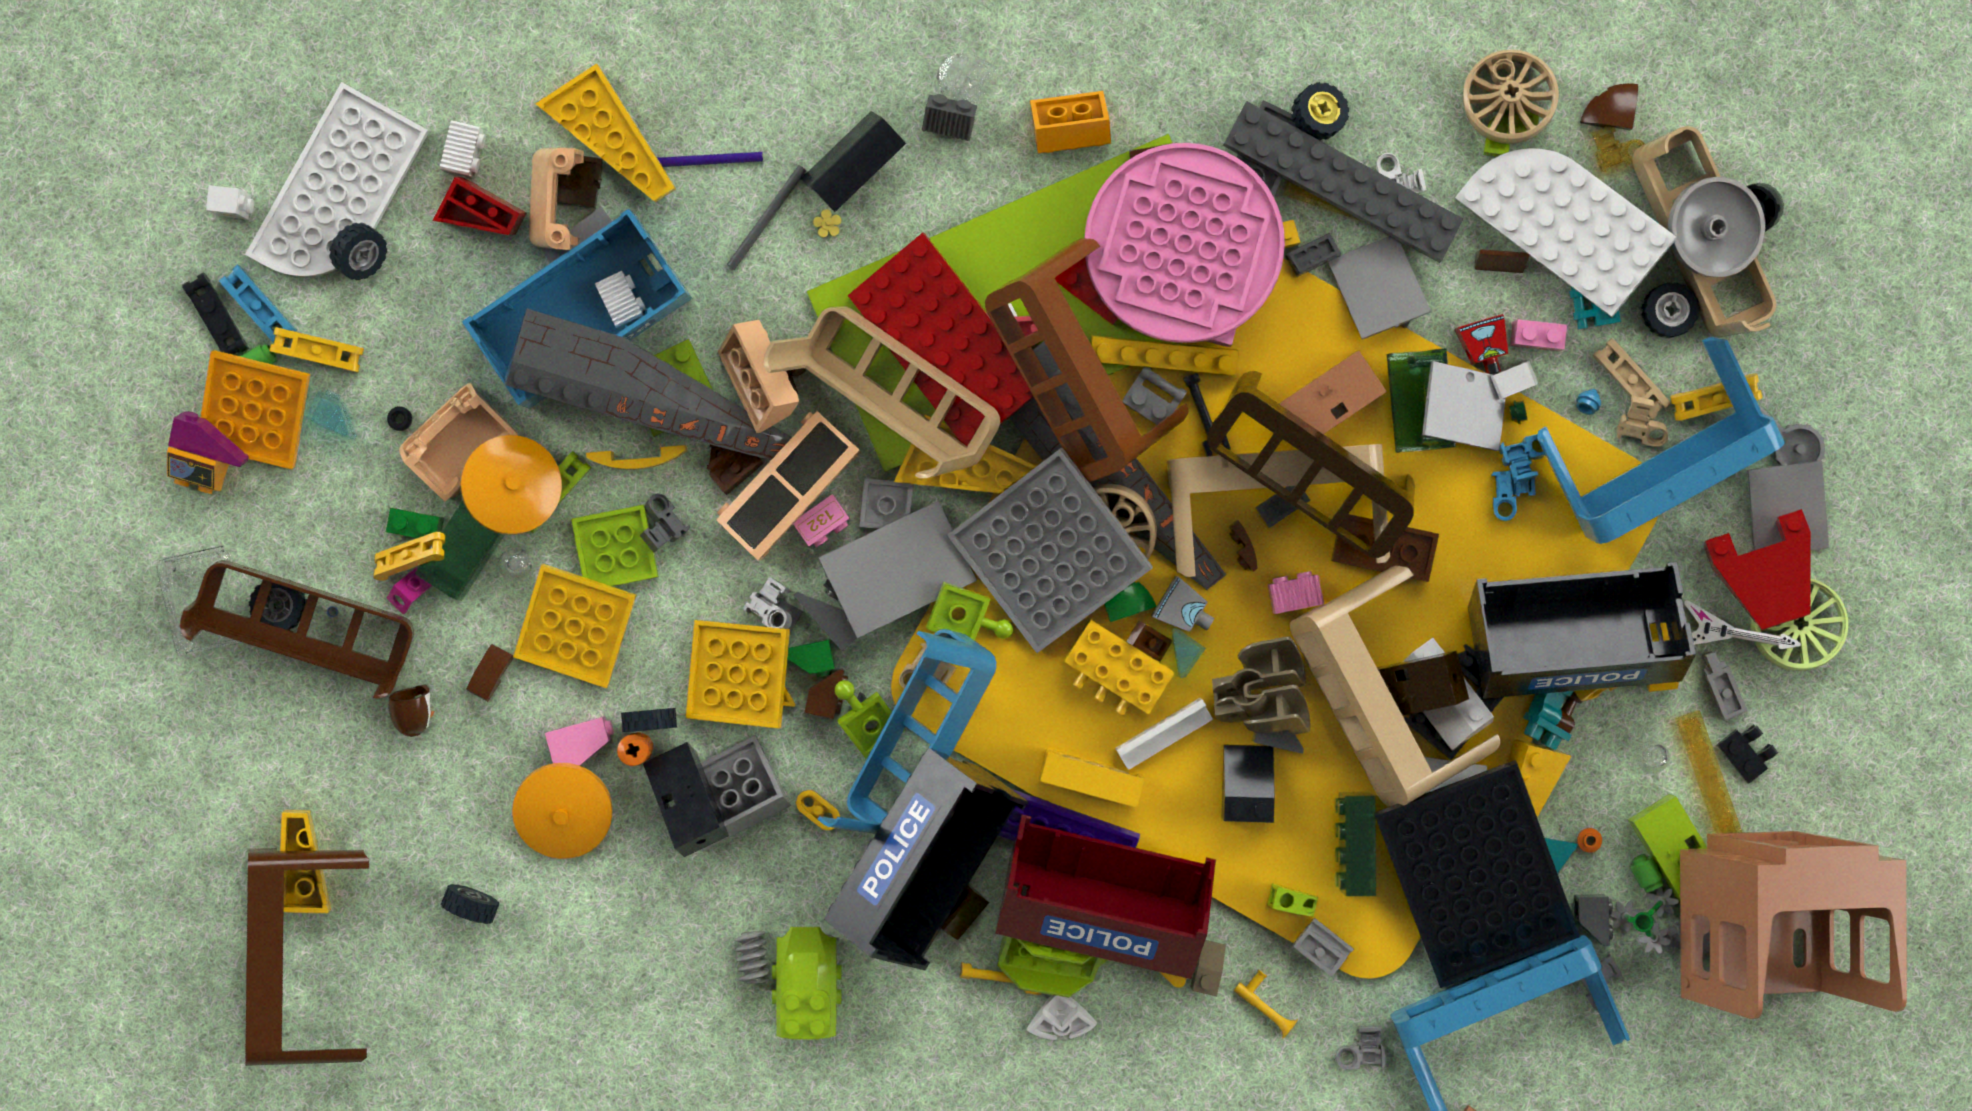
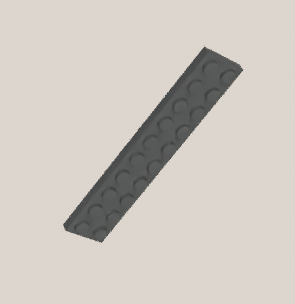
M1248 101L1244 104L1223 144L1224 147L1438 263L1443 260L1464 219Z

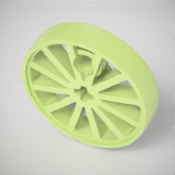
M1811 579V606L1818 590L1823 592L1829 599L1813 610L1810 615L1799 618V623L1803 624L1802 628L1798 629V626L1794 625L1796 620H1792L1777 627L1764 629L1767 632L1786 629L1781 634L1790 635L1789 637L1800 642L1801 664L1788 661L1793 648L1785 649L1782 658H1780L1770 650L1775 645L1755 642L1761 654L1771 663L1791 671H1808L1826 664L1840 651L1848 633V615L1840 597L1826 584ZM1831 604H1834L1839 616L1812 619ZM1751 618V631L1761 633L1762 630ZM1840 623L1839 636L1815 627V625ZM1813 634L1834 642L1835 646L1827 653ZM1806 640L1817 651L1821 660L1809 663Z

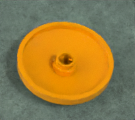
M504 435L482 443L473 451L464 465L460 486L463 502L470 515L479 524L496 533L517 535L538 528L553 514L560 500L562 480L556 461L542 445L527 437Z
M552 763L534 770L518 787L512 807L513 822L522 840L536 852L558 859L579 857L596 848L607 835L613 815L611 796L602 780L590 770L571 763Z

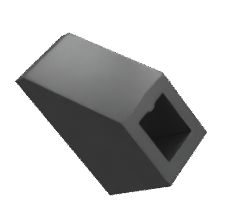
M1604 894L1574 895L1575 920L1600 944L1610 946V940L1613 939V927L1609 925V915H1612L1613 912L1612 901Z

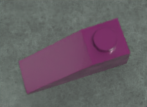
M185 411L174 417L168 446L237 467H241L248 461L249 456L208 420L198 417L197 413Z

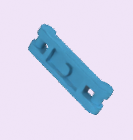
M237 264L228 277L224 276L219 280L222 286L273 343L275 335L271 327L277 322L282 326V329L297 331L240 265ZM240 279L243 284L236 288L234 284Z

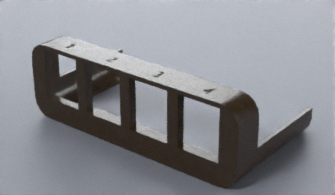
M1249 371L1243 374L1234 385L1228 402L1211 425L1207 435L1210 448L1363 554L1371 558L1385 556L1408 527L1414 516L1415 483L1413 478L1409 474L1406 476V488L1404 490L1259 391L1257 386L1262 373ZM1242 412L1274 433L1252 465L1220 444ZM1282 439L1314 460L1292 492L1260 471ZM1322 467L1354 488L1332 519H1329L1300 499ZM1363 494L1394 515L1372 546L1367 545L1340 526Z

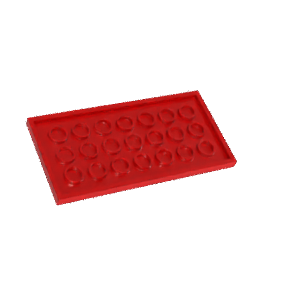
M924 232L848 294V297L864 318L994 407L1000 416V425L1034 398L988 313ZM888 348L906 371L910 362ZM920 370L914 382L936 410L948 389ZM957 396L944 421L959 441L968 446L985 416L982 412Z

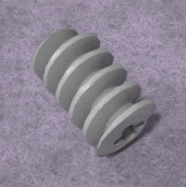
M765 931L741 933V936L734 939L735 942L742 943V946L735 949L737 952L743 953L742 956L736 958L737 961L744 963L743 966L737 968L738 971L745 973L744 976L738 978L739 981L746 982L747 984L770 981L769 978L763 977L769 973V969L762 967L768 963V959L761 957L767 953V949L760 948V946L766 944L765 939L759 938V936L765 934Z

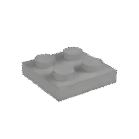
M864 478L859 527L880 529L911 514L914 484Z

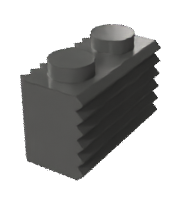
M941 94L929 95L922 131L970 141L977 105L971 104L967 100L956 101L947 99L946 96Z

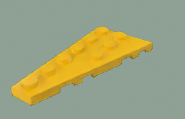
M597 63L535 103L654 202L659 201L676 190V187Z
M926 414L924 415V417H926L927 419H931L930 416ZM942 422L940 428L959 440L948 425ZM911 443L894 482L1001 494L1037 467V465L989 444L976 465L930 478H918L915 476L917 472L936 468L939 462Z

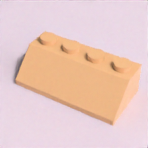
M760 320L733 324L718 350V354L756 433H761L790 416L799 403L798 394L793 389L787 372L769 373L764 367V356L771 342Z

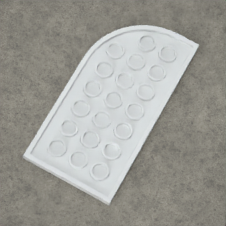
M341 82L245 255L277 272L291 276L312 277L337 270L332 265V260L329 257L330 246H332L333 239L338 235L337 233L340 230L342 231L345 226H350L356 222L358 224L360 222L365 223L376 229L430 131Z
M1529 148L1502 154L1483 165L1455 197L1461 204L1611 317L1615 315L1677 239L1675 235L1569 157L1551 150Z

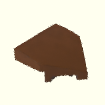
M710 444L711 453L707 470L710 472V477L726 495L764 464L757 456Z

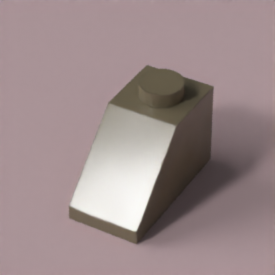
M1205 940L1190 986L1192 991L1217 997L1223 972L1225 944Z

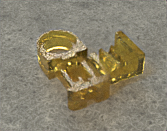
M1608 126L1590 132L1591 136L1594 137L1597 150L1600 149L1594 155L1601 172H1607L1606 168L1622 162L1625 165L1633 163L1632 157L1628 153L1629 146L1632 143H1636L1640 147L1645 143L1640 139H1631L1619 143V140H1615L1613 132H1616L1614 127ZM1611 130L1610 133L1600 136V133Z

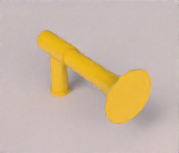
M1258 969V972L1247 986L1239 982L1233 991L1271 1019L1282 1031V1039H1284L1298 1019L1289 1020L1284 1018L1254 993L1261 982L1267 977Z

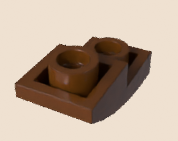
M1237 520L1229 526L1231 529L1230 537L1237 545L1240 543L1243 545L1236 552L1239 555L1236 560L1245 571L1249 568L1251 572H1254L1258 569L1256 554L1246 530Z
M491 644L477 666L466 690L488 702L500 685V678L514 659L513 655Z

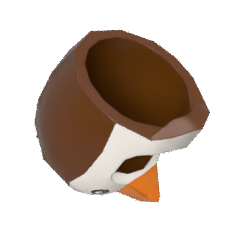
M426 684L396 691L389 697L388 709L394 727L401 734L415 737L427 729L430 718L435 711L430 710V689Z

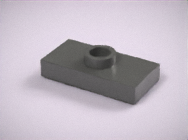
M1328 233L1287 253L1286 258L1296 276L1299 277L1340 257L1341 252L1331 234Z

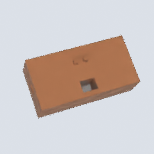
M1357 351L1279 404L1324 434L1387 391L1360 351Z

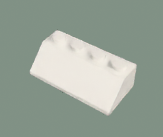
M1432 638L1413 651L1404 661L1445 652L1435 639ZM1404 669L1406 678H1410L1408 670ZM1466 680L1468 700L1454 706L1423 711L1424 715L1452 751L1491 724L1494 719L1492 713Z

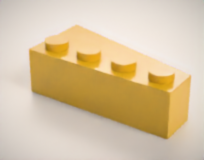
M1515 739L1509 762L1516 760L1533 808L1538 817L1569 762L1571 755L1557 749L1553 750L1546 746Z
M285 809L281 817L280 851L319 850L311 811ZM323 869L284 870V912H330L331 906Z

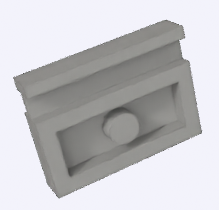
M1316 918L1312 919L1311 923L1292 944L1295 949L1331 977L1347 959L1350 952L1354 950Z

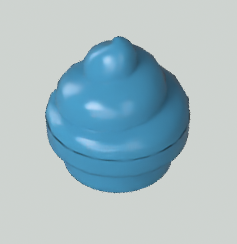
M1596 389L1584 391L1576 399L1577 409L1587 415H1593L1601 407L1600 396Z

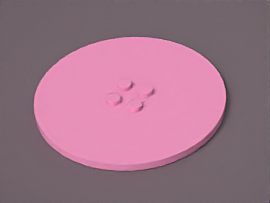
M1173 143L1148 149L1126 161L1112 173L1098 191L1089 211L1085 227V238L1094 239L1101 246L1087 255L1085 259L1090 279L1103 303L1119 320L1130 328L1148 337L1166 342L1196 343L1207 341L1227 334L1244 324L1261 308L1271 294L1280 274L1284 258L1283 222L1278 205L1267 185L1254 170L1237 157L1215 147L1202 144Z

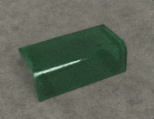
M1446 348L1387 354L1396 453L1456 447L1455 442L1422 435L1430 365L1432 361L1448 364Z
M463 500L441 532L446 536L445 544L442 545V549L445 551L444 560L430 561L422 564L415 572L417 576L449 597L459 601L464 599L506 535L493 532L479 524L470 515Z

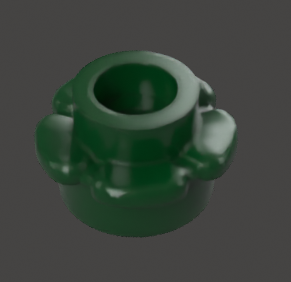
M1514 400V405L1509 406L1512 421L1517 420L1518 424H1521V421L1528 420L1524 401L1516 402Z

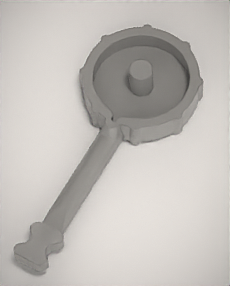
M1759 405V408H1760L1762 414L1767 415V416H1770V415ZM1775 420L1785 441L1784 446L1774 452V459L1780 465L1822 461L1825 458L1824 437L1812 428L1811 425L1795 424L1787 425L1786 428H1783Z

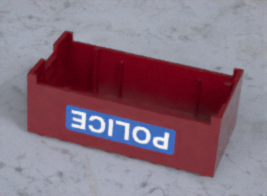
M1021 815L1009 859L995 934L1192 979L1208 934L1216 859L1206 857L1203 864L1031 824V816ZM1018 884L1019 888L1013 887V885ZM1023 886L1027 887L1026 896L1021 895Z

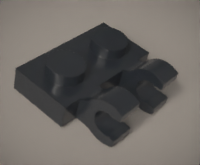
M1754 724L1742 734L1735 729L1716 744L1748 784L1768 769L1764 762L1779 753L1770 744H1767L1759 752L1755 753L1748 743L1759 738L1763 732Z

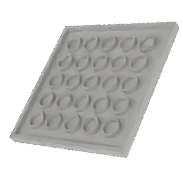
M1060 448L947 535L1036 653L1153 568L1063 448Z

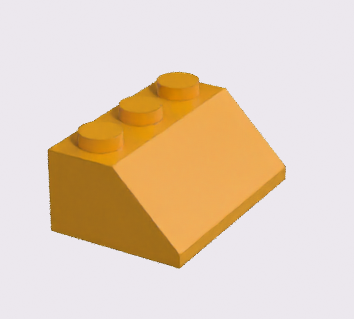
M1103 91L1030 100L1038 153H1051L1060 150H1075L1082 147L1111 144L1110 120Z

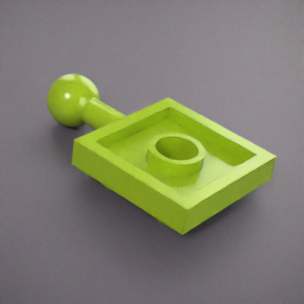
M944 581L926 625V628L933 632L948 629L965 634L974 641L980 626L993 630L995 635L1001 639H1007L1013 633V625L1010 621L1001 619L996 622L984 617L991 600L989 597ZM957 607L965 610V614L961 619L952 618V611Z
M842 680L835 686V694L839 699L846 700L852 707V710L839 718L837 722L866 759L889 719L892 710L878 692H875L860 703L854 695V685L850 681ZM869 721H877V726L874 729H865Z

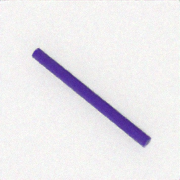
M763 152L657 157L662 167L762 162Z

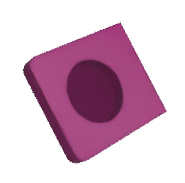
M414 568L393 586L387 599L402 614H405L412 603L432 587L433 582L418 568ZM395 595H398L403 600L404 605L396 600Z

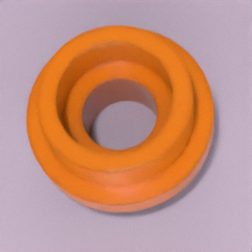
M1585 828L1578 834L1577 844L1581 850L1592 853L1601 847L1602 836L1594 828ZM1589 836L1594 838V842L1591 845H1588L1586 842Z

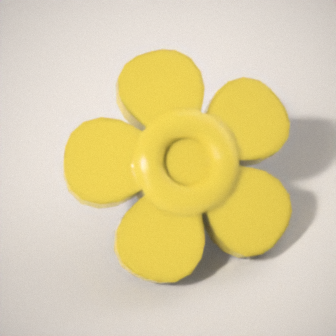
M828 209L821 212V217H815L813 220L815 227H821L817 233L822 238L828 235V231L831 236L839 234V228L834 225H839L841 218L839 215L831 217L832 213Z

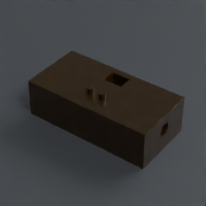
M1457 650L1377 667L1402 716L1454 706L1469 699Z

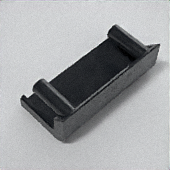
M870 111L801 180L836 212L906 143L881 116Z

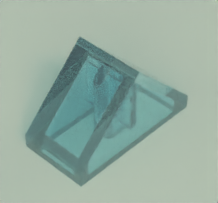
M1171 628L1178 675L1180 678H1184L1206 648L1178 628Z

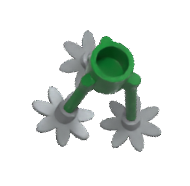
M1659 887L1656 889V894L1647 893V896L1653 900L1648 905V909H1650L1648 912H1642L1640 909L1632 910L1633 902L1631 900L1625 907L1620 902H1616L1618 911H1613L1612 915H1610L1613 918H1618L1613 927L1618 928L1623 924L1624 930L1629 932L1630 923L1633 924L1636 930L1644 932L1646 935L1638 940L1640 943H1648L1645 949L1646 953H1649L1655 947V950L1662 954V945L1671 944L1668 939L1663 938L1668 934L1669 929L1666 928L1659 931V924L1657 922L1654 923L1653 915L1657 911L1658 916L1661 917L1664 910L1674 914L1671 905L1678 904L1679 900L1670 898L1673 892L1672 888L1663 893L1662 888Z

